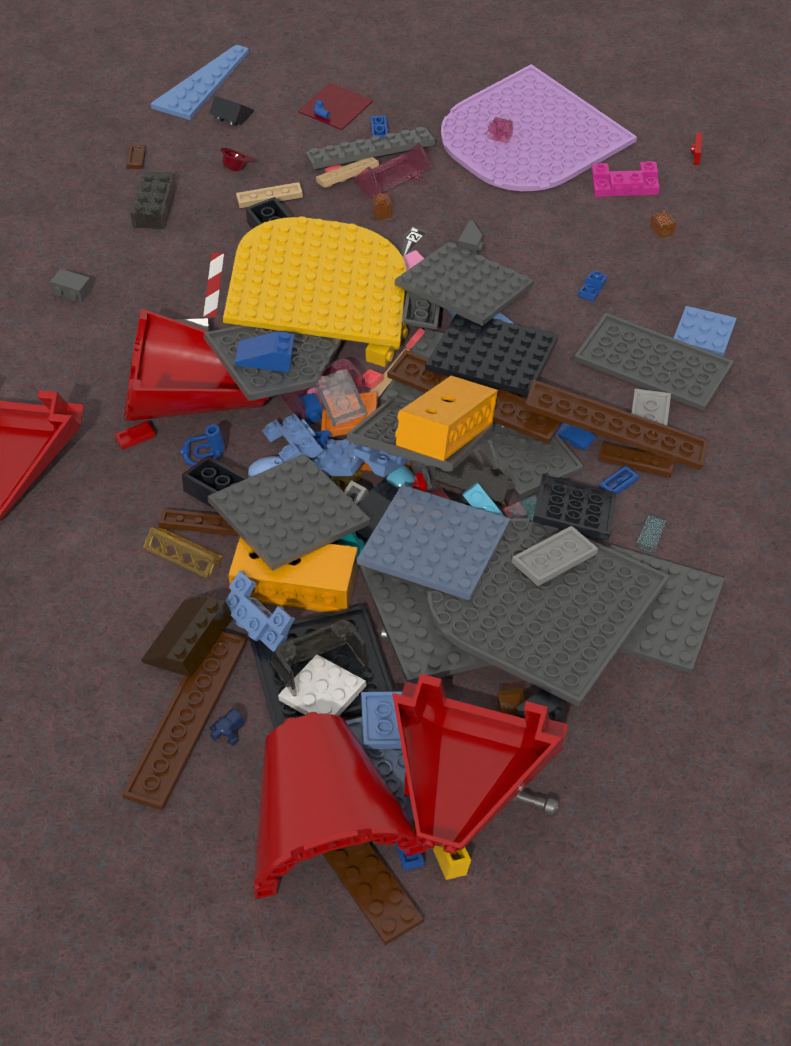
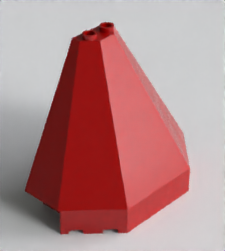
M39 390L38 398L44 405L0 401V520L81 427L83 404L67 403L58 392Z
M420 674L417 684L405 682L401 695L392 693L417 837L422 840L421 845L434 848L439 846L443 848L444 852L456 854L457 850H462L563 750V742L568 724L550 720L548 717V707L526 701L524 708L525 719L448 699L445 695L442 679Z

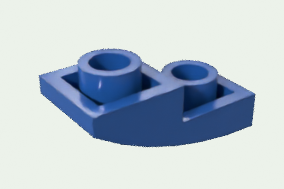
M386 115L371 116L372 137H383L388 134Z
M591 271L586 277L585 284L579 290L578 297L594 302L602 290L608 275L602 274L600 271Z
M563 423L557 431L558 436L562 440L569 441L572 447L586 450L596 438L591 432Z

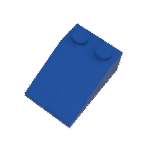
M276 331L239 341L234 365L289 373L294 334Z

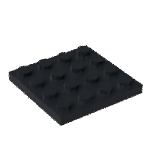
M542 475L532 522L555 527L559 530L572 526L582 535L609 541L616 492Z

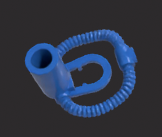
M209 425L205 429L204 435L190 437L185 441L184 446L180 448V452L188 465L194 466L198 463L189 458V445L195 441L208 439L209 442L199 444L194 448L193 452L196 458L204 459L206 456H210L215 460L219 459L226 446L217 425ZM209 447H210L211 453H206V454H198V453H197L198 450L201 449V448H207V449H209Z

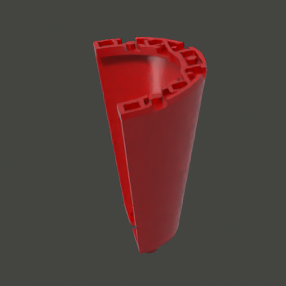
M140 309L128 380L129 385L124 413L125 421L262 407L265 400H268L269 397L251 401L247 400L204 340V332L209 331L145 309Z
M309 712L305 716L286 719L283 724L267 735L264 744L253 889L256 900L277 894L278 876H284L296 867L295 863L339 848L375 841V844L392 845L396 842L399 849L407 857L428 851L427 847L421 845L422 840L417 837L416 827L347 722L339 715Z

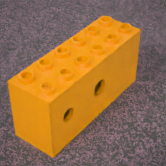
M454 376L448 377L399 411L397 416L399 423L395 433L397 438L396 446L445 461L493 423L498 390Z
M240 537L229 571V583H232L239 571H243L251 581L257 583L250 597L256 598L260 603L328 613L350 608L358 575L357 547L330 543L296 559V565H289L290 563L272 571Z

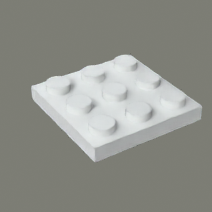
M316 654L283 689L278 697L279 701L304 715L309 712L340 715L366 687V681Z

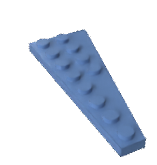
M234 45L153 101L151 109L191 120L248 55L249 48Z

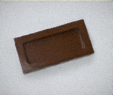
M145 145L129 146L127 169H143Z

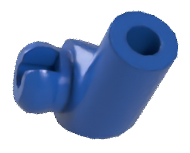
M316 100V104H314L315 114L328 119L330 112L324 110V102Z

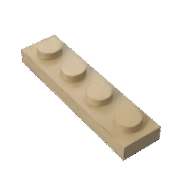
M373 157L359 160L316 176V182L322 187L328 188L335 183L344 182L348 178L358 177L364 172L373 171L379 167V161Z
M298 182L236 193L239 208H244L273 197L278 201L302 198L303 193Z

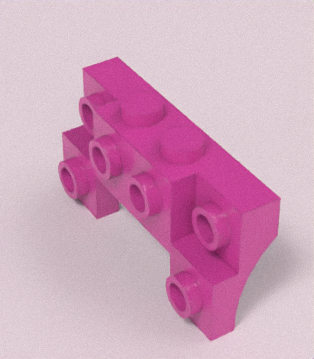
M640 162L639 171L609 172L608 163L592 164L594 197L659 195L660 187L656 162Z

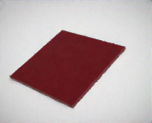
M328 83L298 112L343 130L373 100ZM316 100L324 102V110L330 112L328 119L315 114L314 104H316Z

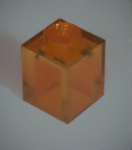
M389 194L372 195V208L375 220L392 218Z
M667 210L652 214L651 228L659 239L675 234L676 222Z
M523 688L498 691L497 703L499 712L516 716V708L528 699V696H524Z

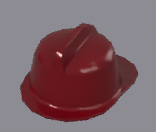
M221 148L220 150L223 153V165L234 172L241 170L246 161H256L253 157L243 155L229 148Z

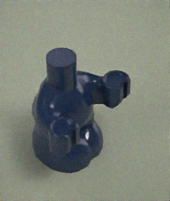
M234 709L229 710L226 716L210 726V730L213 731L210 737L216 741L222 735L229 738L227 743L234 746L238 742L234 731L244 726L242 716Z

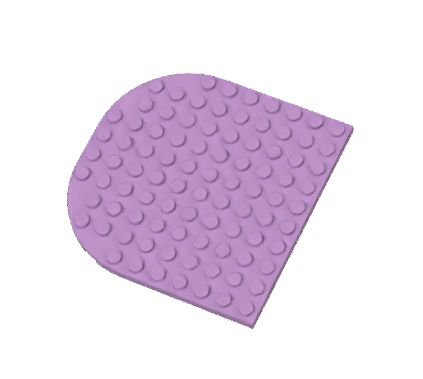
M532 64L456 104L450 110V113L444 117L441 126L442 144L447 153L456 162L488 184L520 192L545 190L561 185L590 169L592 164L604 161L637 141V136Z

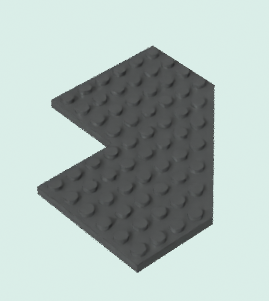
M241 325L204 332V340L248 401L316 387L343 339L288 332L294 334L290 370L287 373L234 365L239 341L276 331H285Z

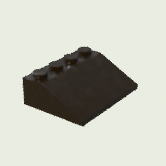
M213 597L184 600L141 661L148 665L191 677L232 618L226 601Z

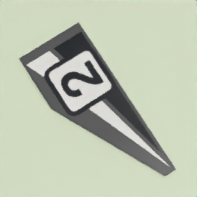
M412 226L404 235L402 257L407 255L428 232Z

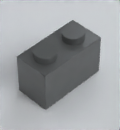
M60 269L50 281L53 294L69 298L73 301L83 302L92 291L90 277Z

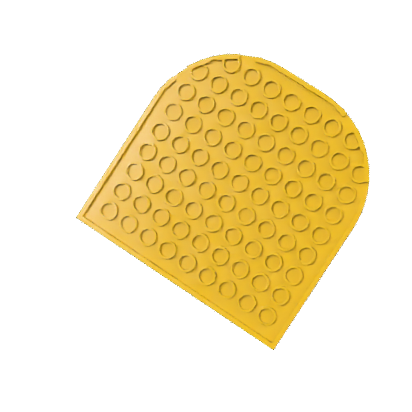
M302 216L264 222L250 230L238 245L223 315V323L399 347L405 290L394 284L395 279L406 272L405 261L397 248L389 240L355 224Z

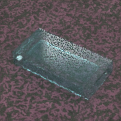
M648 515L636 547L655 553L667 520Z

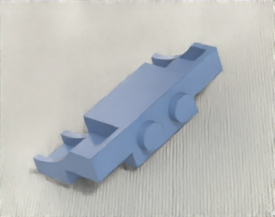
M295 413L286 417L281 424L277 420L270 422L262 430L270 442L281 436H284L290 445L285 446L278 453L284 462L302 454L315 458L323 451L313 438L316 434L304 419L300 421Z
M359 445L354 448L353 455L363 459L370 466L374 474L382 477L389 475L410 462L405 457L392 456L381 450H372L368 446Z
M239 571L229 586L232 591L225 600L231 611V616L236 620L235 623L239 627L249 632L248 636L255 641L261 640L273 652L280 653L287 644V634L295 618L289 616L284 611V608L280 606L272 614L256 598L250 597L257 583L251 581L245 575V572Z

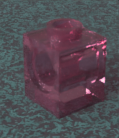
M495 117L488 126V132H490L489 139L508 143L513 134V121Z

